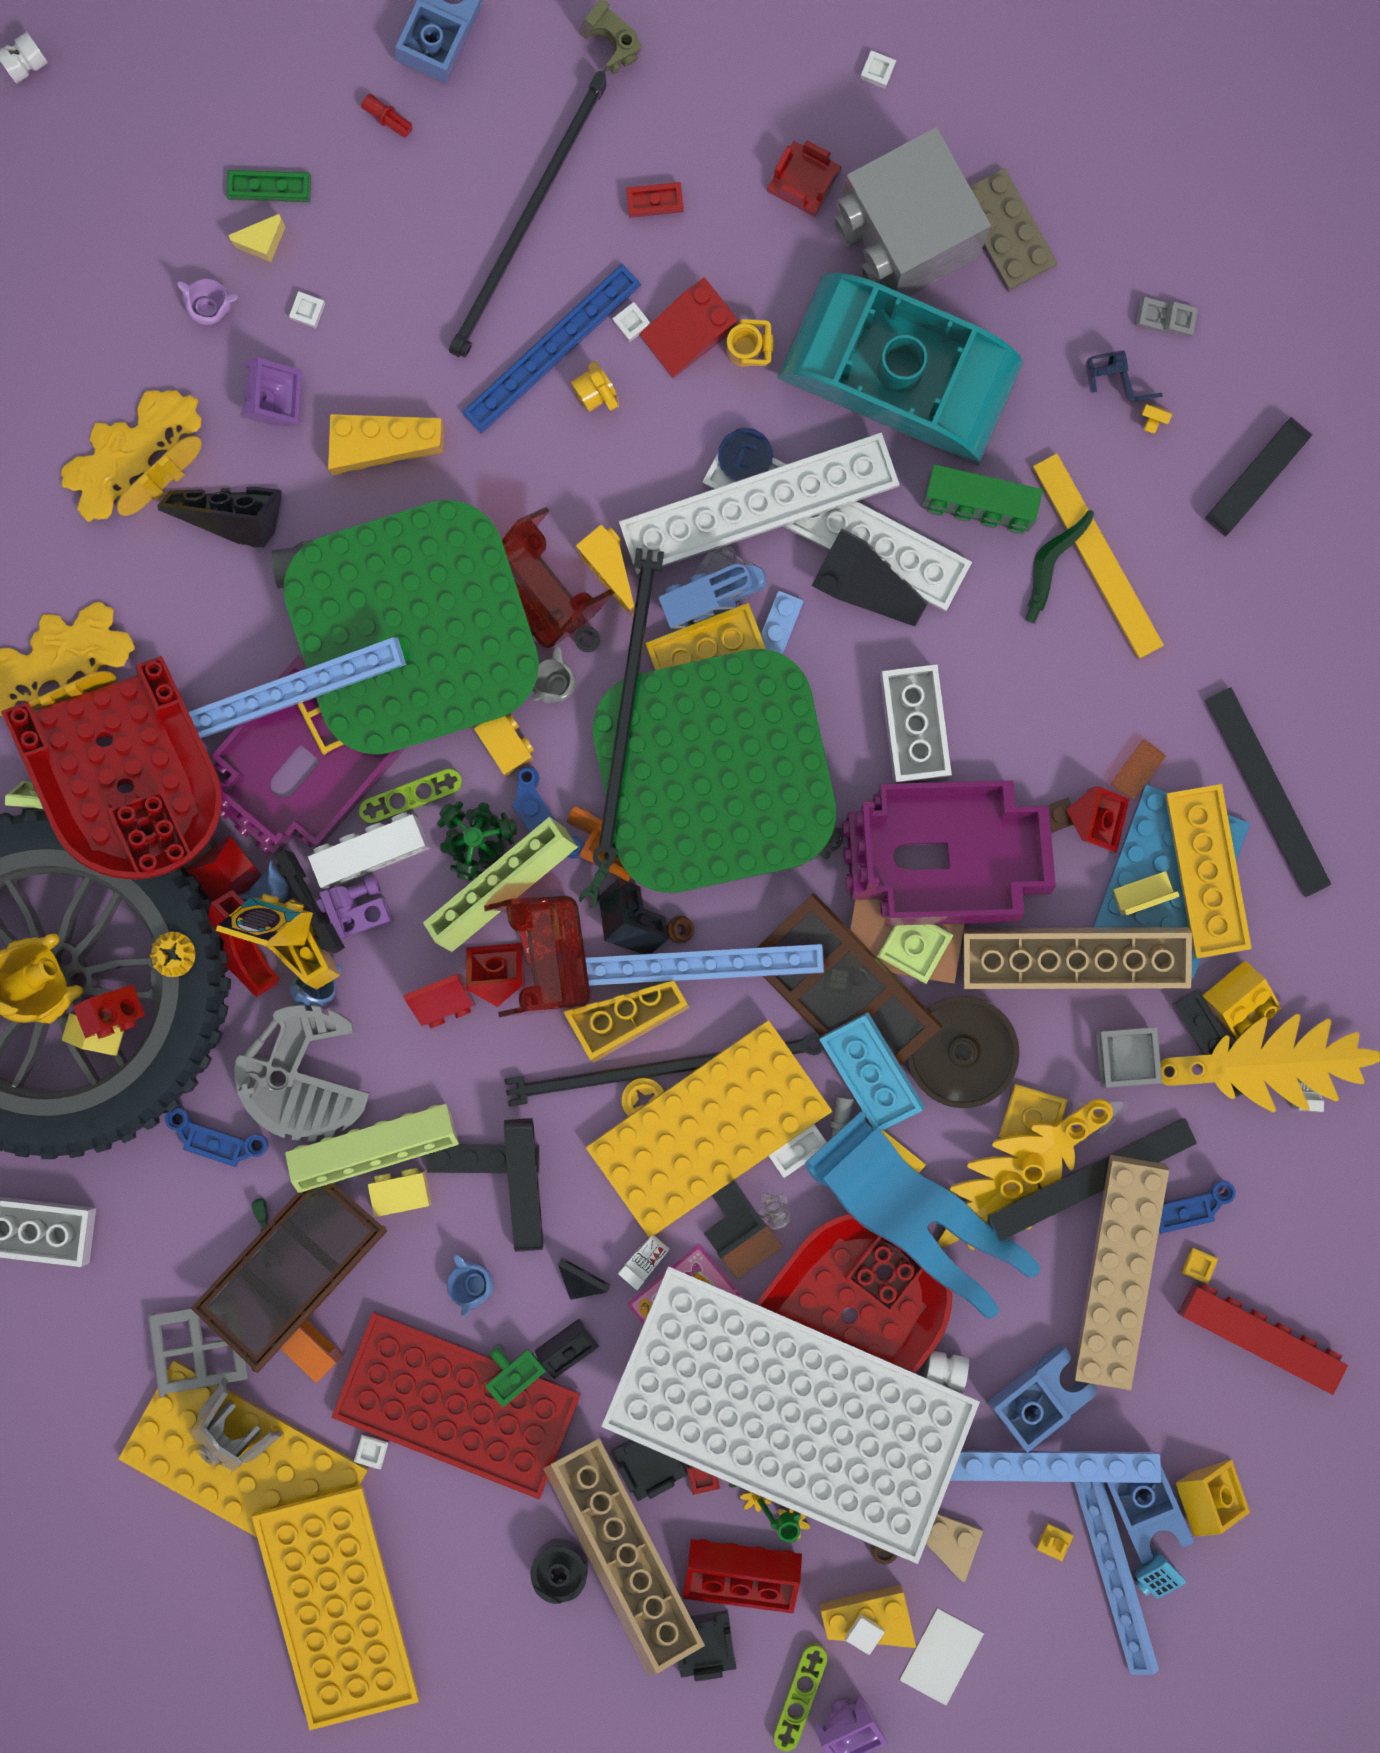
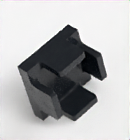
M632 1440L621 1444L611 1451L618 1463L620 1475L629 1492H633L637 1501L647 1496L649 1499L654 1498L674 1487L675 1481L687 1475L681 1461Z
M728 1610L690 1616L705 1646L678 1661L681 1677L694 1676L695 1681L722 1678L723 1671L736 1669Z

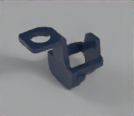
M1124 350L1092 356L1086 361L1090 393L1097 392L1095 377L1120 373L1128 401L1136 402L1163 397L1162 393L1134 397L1127 373L1129 370ZM1109 357L1106 366L1094 368L1093 359Z

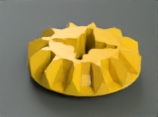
M168 932L159 935V938L152 943V951L149 955L152 959V967L160 972L161 975L167 977L184 975L191 969L195 961V948L192 941L186 935L179 932ZM175 946V953L182 960L171 959L168 962L169 956L165 954L166 952L163 949L172 950Z
M647 1078L632 1081L627 1085L622 1094L623 1110L627 1116H630L644 1106L633 1107L639 1100L636 1090H639L643 1095L654 1093L655 1095L651 1097L650 1102L664 1092L663 1088L656 1081Z

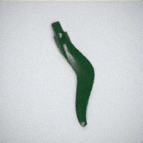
M1088 510L1079 522L1047 542L1037 552L1033 564V591L1027 605L1029 610L1025 621L1035 624L1039 612L1044 610L1050 591L1055 562L1087 530L1094 516L1092 510Z

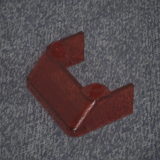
M547 507L517 520L504 536L502 542L531 633L540 645L545 648H551L592 619L612 597L614 592L612 589H609L593 598L586 592H581L572 597L541 558V555L546 550V539L539 530L538 525L549 513L550 510Z
M572 897L512 898L484 906L485 912L507 910L510 926L518 932L527 931L534 986L525 987L520 992V1007L498 1012L499 1017L582 1007L589 1002L590 987L579 908Z

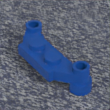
M532 767L522 768L517 775V798L512 805L528 830L532 832L548 817L554 820L555 818L536 791L540 781L539 773ZM526 773L532 774V780L529 782L523 781V776ZM571 836L574 842L578 844V849L567 857L576 859L580 857V852L585 844L579 837Z
M178 1107L173 1112H167L165 1116L167 1127L171 1130H176L183 1141V1150L233 1167H237L239 1161L251 1156L259 1157L264 1155L269 1147L267 1138L261 1134L251 1135L245 1140L194 1123L189 1113L183 1108ZM177 1114L182 1115V1123H179L176 1120ZM256 1140L262 1143L260 1150L255 1147Z
M1216 1180L1206 1193L1164 1202L1159 1233L1162 1234L1214 1222V1215L1223 1204L1232 1202L1235 1198L1236 1191L1234 1186L1226 1180ZM1225 1186V1191L1218 1194V1189Z

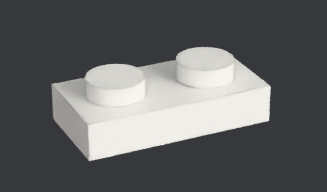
M814 1124L773 1152L769 1157L783 1178L804 1165L827 1142Z

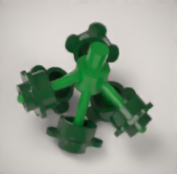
M458 801L454 805L451 803L445 805L439 813L441 818L437 825L440 828L446 825L450 829L446 832L447 837L445 841L440 844V850L442 853H448L453 857L454 861H457L456 865L450 866V870L457 872L458 878L471 881L474 876L478 877L483 873L478 871L479 865L482 868H487L503 856V851L506 848V844L503 841L508 840L510 845L514 844L513 836L517 835V826L513 819H508L505 812L501 813L502 819H498L489 810V804L481 802L473 810L468 809L465 814L461 810L463 803ZM465 816L469 820L471 828H468L462 822ZM458 826L465 833H459L453 828ZM490 826H494L495 828L492 830H488ZM497 835L499 840L497 842L492 840L483 842L485 837ZM478 846L479 863L472 859L474 847Z

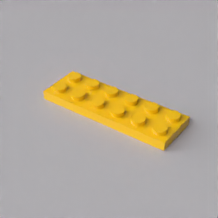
M1222 784L1165 794L1189 929L1192 932L1194 958L1252 949Z

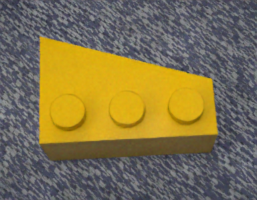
M295 899L290 900L292 902L300 903ZM311 922L305 945L266 946L305 984L315 989H319L341 976L329 952L319 947L314 937L318 935Z
M901 1584L819 1603L828 1640L846 1641V1634L858 1616L862 1614L884 1628L885 1633L877 1644L916 1648Z

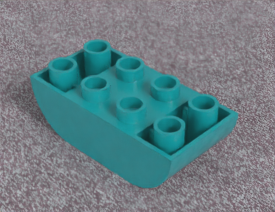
M826 273L818 283L777 379L979 466L1021 371L1023 360L1010 345L979 326L877 282L845 273Z

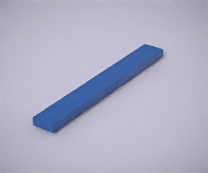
M621 264L462 411L463 416L482 434L641 286V283Z

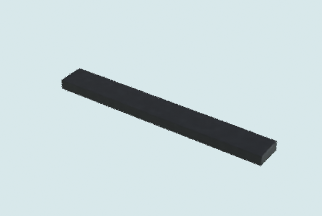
M1232 687L1206 699L1205 702L1304 897H1308L1332 885Z
M1181 1118L987 1216L998 1240L1002 1241L1103 1191L1110 1155L1159 1163L1197 1144L1186 1118Z

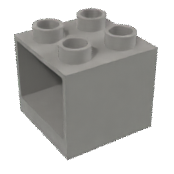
M937 127L847 174L843 196L837 200L840 214L833 218L843 243L848 248L858 243L864 253L867 262L860 265L862 277L907 296L977 260L991 228L989 220Z

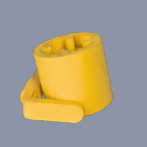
M740 320V324L732 328L727 337L726 351L728 358L732 363L740 367L767 366L771 362V353L774 352L770 322L766 320ZM756 327H764V335H761ZM763 345L764 360H758L761 356Z
M597 361L590 363L588 371L570 382L574 393L588 413L606 403L610 411L619 407L617 393Z

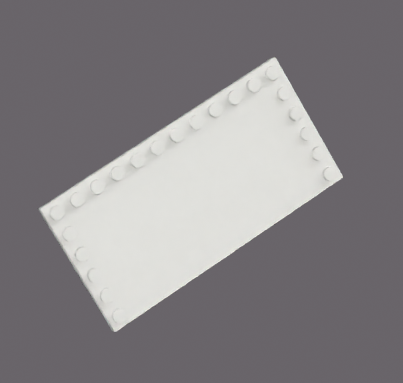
M667 1267L601 1427L918 1564L980 1402L685 1273Z

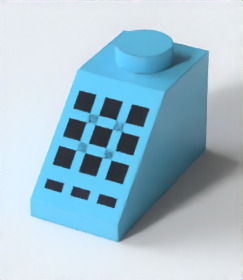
M1155 1549L1152 1552V1561L1145 1564L1141 1563L1133 1571V1574L1138 1579L1135 1583L1136 1586L1146 1596L1152 1593L1159 1599L1180 1588L1187 1581Z

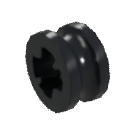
M589 626L580 628L575 635L577 647L587 653L596 650L600 645V637L597 630ZM589 632V636L591 634L595 636L592 640L593 645L587 647L586 643L584 646L580 643L583 639L582 634Z

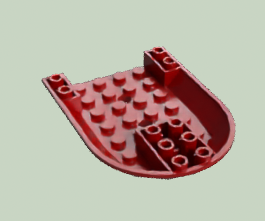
M162 656L136 664L137 676L32 711L29 702H25L1 711L57 840L69 855L80 864L110 877L146 879L180 868L204 849L213 836L220 819L222 795L217 773ZM108 737L113 742L107 747H101L97 744V741L100 738ZM128 783L134 788L129 793H121L118 791V787L121 784ZM150 830L153 833L146 836L143 831Z
M848 1213L825 1222L809 1234L755 1304L916 1374L936 1348L947 1328L952 1309V1291L925 1272L906 1252L892 1242L865 1228ZM886 1264L891 1267V1273L887 1278L876 1276V1270L880 1265ZM847 1307L854 1308L857 1312L856 1319L850 1323L841 1319V1313Z

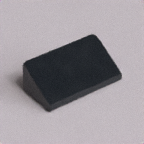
M578 1319L537 1348L535 1354L547 1369L546 1371L555 1379L598 1348L599 1345L582 1321Z

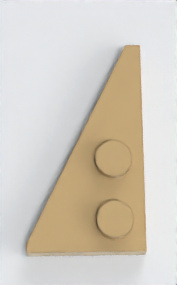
M937 1513L926 1544L961 1581L965 1582L983 1530Z

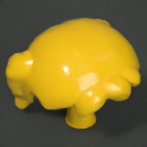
M48 934L41 938L33 937L15 940L9 943L7 948L0 950V1015L7 1020L18 1023L36 1021L50 1024L61 1016L76 998L83 994L81 986H67L66 978L51 951L59 943L60 939L57 934Z

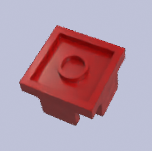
M806 140L803 146L793 141L790 147H786L775 167L774 177L767 188V192L815 217L842 166L831 161V153L816 144Z

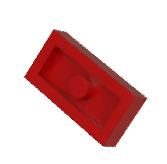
M681 182L626 188L629 218L684 212Z

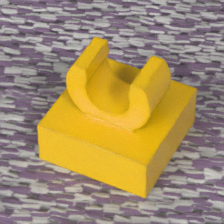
M1145 402L1141 414L1148 418L1143 429L1155 434L1159 422L1169 424L1172 412Z
M1046 1522L1035 1548L1063 1562L1074 1535Z

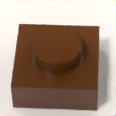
M1068 797L1046 805L1049 806L1051 833L1074 825L1066 811L1071 806Z

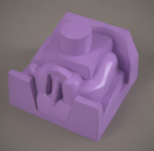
M258 357L244 362V367H248L250 370L244 392L246 402L243 405L241 417L269 425H298L302 370Z
M862 1696L858 1697L856 1705L854 1703L848 1705L845 1700L836 1702L832 1706L833 1713L829 1714L830 1720L825 1722L823 1728L819 1723L815 1725L821 1746L826 1753H870L888 1744L873 1712Z

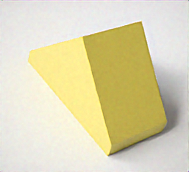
M277 214L228 236L236 249L271 262L286 227L280 214Z
M69 1013L62 1041L81 1049L117 1056L124 1031L120 1032V1029L116 1028L114 1029V1034L105 1038L98 1039L97 1035L85 1039L76 1014Z

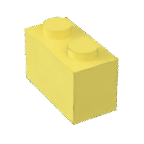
M418 1167L402 1170V1176L391 1178L390 1173L374 1176V1181L368 1184L374 1217L430 1206L432 1201L426 1171L418 1172Z

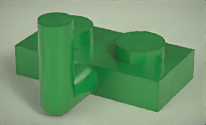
M500 1344L495 1345L490 1353L491 1358L502 1371L491 1379L485 1387L502 1408L547 1370L529 1348L512 1363L503 1354L504 1348Z

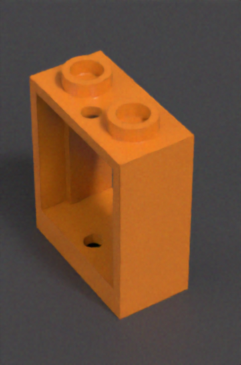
M281 1314L269 1326L273 1330L267 1336L270 1340L288 1322L286 1319L288 1316L284 1317ZM308 1319L281 1348L316 1384L344 1355Z

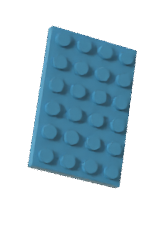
M1144 785L1092 927L1189 928L1165 794L1168 792ZM1228 815L1235 859L1237 861L1250 823ZM1164 871L1167 872L1173 892L1178 891L1180 897L1129 915H1120L1112 892L1113 889ZM1193 947L1191 979H1194L1201 958H1194Z

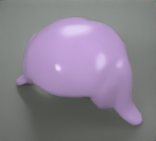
M199 279L190 285L182 281L177 282L178 287L183 292L182 298L188 315L192 320L201 325H214L229 312L231 302L238 298L237 294L229 295L226 288L213 279Z

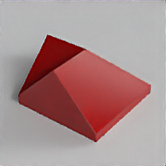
M1101 787L1089 788L1087 793L1067 808L1066 811L1082 841L1117 853L1130 799Z
M230 835L185 869L190 876H195L200 882V888L212 902L231 890L237 895L242 894L262 876Z
M522 943L466 947V989L471 993L499 1007L521 986H525Z

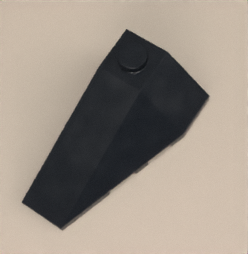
M246 487V492H231L230 488H221L220 492L205 494V491L202 489L169 491L157 507L161 512L237 544L264 548L275 533L282 492L281 490L263 487Z
M841 529L812 586L838 600L916 626L928 602L905 579H901L891 569V565L886 560L883 561L872 550L873 547L867 541Z

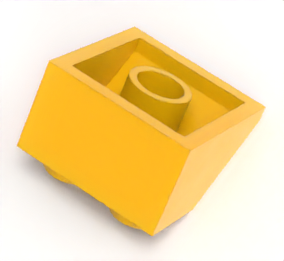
M1232 1459L1190 1472L1176 1482L1178 1495L1181 1498L1193 1536L1222 1534L1250 1513Z

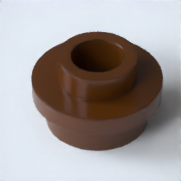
M675 916L667 925L668 936L675 943H685L693 936L694 925L685 916ZM678 925H680L682 928V932L680 935L677 932Z

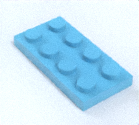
M868 1012L820 1037V1042L860 1108L867 1115L866 1117L873 1129L878 1127L880 1131H883L924 1110L925 1105Z

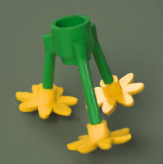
M750 1491L740 1495L741 1499L747 1500L744 1504V1510L751 1508L753 1505L757 1512H760L762 1509L770 1522L771 1529L777 1530L779 1538L785 1542L795 1543L797 1539L801 1538L800 1529L810 1528L807 1522L802 1521L806 1518L803 1514L791 1509L787 1512L779 1508L778 1513L780 1516L778 1519H775L766 1505L771 1504V1500Z

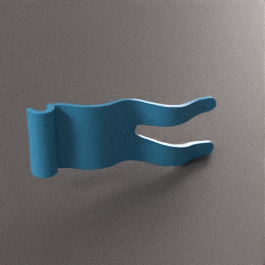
M860 1111L805 1162L808 1173L819 1184L827 1185L846 1211L861 1225L906 1252L931 1277L970 1302L983 1317L988 1319L994 1318L999 1313V1307L979 1283L964 1273L944 1253L929 1233L928 1225L933 1222L942 1225L960 1240L1010 1264L1028 1278H1033L1039 1274L1040 1265L1024 1248L1012 1240L1006 1238L999 1241L994 1229L982 1221L960 1198L912 1169L902 1159L892 1143L879 1128L873 1129L867 1124L865 1120L867 1115Z

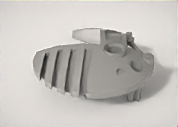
M305 1004L288 1005L276 1009L270 1024L253 1041L246 1052L241 1053L235 1061L234 1072L237 1094L247 1112L259 1125L269 1132L285 1138L286 1134L292 1135L291 1140L300 1141L301 1137H308L307 1141H316L317 1136L324 1134V1138L332 1137L335 1131L343 1125L342 1131L346 1130L364 1112L370 1093L297 1071L310 1041L350 1034L354 1031L351 1020L330 1008L327 1009L329 1015L324 1014L320 1005L312 1004V1011H309ZM279 1023L281 1030L271 1057L256 1055L264 1045L267 1037ZM273 1072H283L286 1080H276L273 1077Z

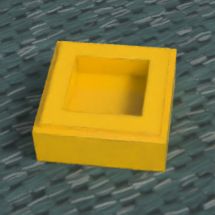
M1190 1247L1180 1273L1208 1284L1219 1258Z

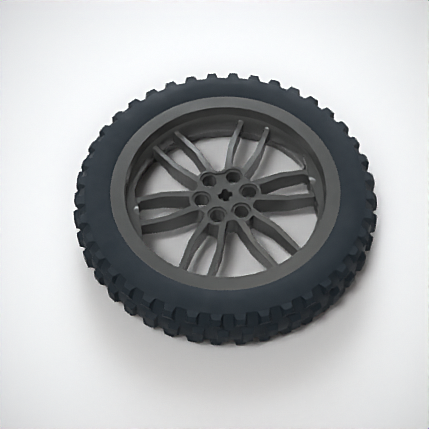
M37 808L22 809L20 815L12 816L10 813L0 814V889L7 886L25 917L31 938H41L46 935L37 913L19 887L18 880L42 874H69L83 877L81 885L65 912L58 933L59 943L51 949L66 978L68 987L76 985V978L80 973L86 976L87 984L83 988V994L73 1001L74 1006L86 1000L89 995L97 996L113 991L112 989L98 987V974L125 966H153L151 958L122 959L89 967L84 961L85 956L107 930L122 899L140 916L150 932L152 943L159 938V935L168 932H179L186 935L192 941L195 948L193 966L182 976L167 977L161 975L160 972L152 967V989H149V992L136 993L138 998H153V1024L140 1047L129 1059L125 1057L120 1047L117 1056L112 1055L119 1068L110 1075L100 1079L84 1050L67 1043L71 1054L89 1080V1085L64 1091H43L24 1087V1082L41 1054L50 1027L48 1023L35 1021L28 1053L13 1083L0 1077V1151L4 1150V1152L15 1153V1156L25 1158L30 1155L41 1156V1159H56L58 1156L64 1155L75 1158L84 1156L85 1151L94 1149L97 1153L112 1148V1143L118 1140L126 1143L136 1138V1131L141 1128L152 1129L160 1123V1115L173 1112L180 1105L178 1099L182 1094L194 1090L199 1083L196 1079L197 1074L204 1072L208 1068L212 1060L209 1056L210 1050L216 1048L223 1035L218 1029L219 1025L225 1023L229 1007L224 1004V999L228 997L229 990L231 989V979L225 977V973L229 969L224 965L229 961L226 951H222L224 940L216 933L209 922L208 913L211 900L203 898L205 893L200 888V882L195 876L189 877L183 866L169 873L146 879H121L100 874L80 864L69 855L57 840L45 812H40ZM97 882L112 890L113 895L96 925L77 946L71 943L77 916L93 883ZM0 918V938L8 946L9 943L18 939L8 930ZM175 946L172 950L163 949L166 952L165 954L169 956L168 962L171 959L182 960L175 953ZM65 950H69L72 954V960L68 965H65L61 960V955ZM66 1012L57 1018L62 1033H64L69 1016ZM10 1021L0 1034V1058L12 1037L25 1023Z

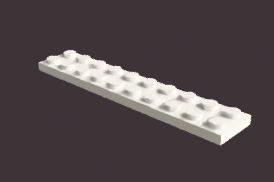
M879 433L619 521V525L633 566L636 548H642L643 554L641 559L646 560L647 550L650 549L653 550L652 561L656 562L658 552L664 551L662 566L664 567L897 488L900 484L883 435ZM634 568V569H635V572H636V575H637V576L640 575V570H641V569H640V568Z
M720 450L702 482L703 485L712 490L737 482L728 477L722 470L719 460ZM771 457V463L767 471L787 464ZM857 501L782 526L830 551L841 529L867 541L873 547L872 550L883 561L886 560L891 565V569L901 579H905L929 604L944 612L947 611L972 564L966 558Z

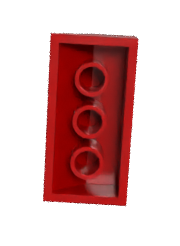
M691 1539L683 1599L794 1613L800 1587L802 1554L794 1553L790 1550H771L761 1546L748 1547L740 1546L736 1543L725 1544L711 1542L707 1539Z

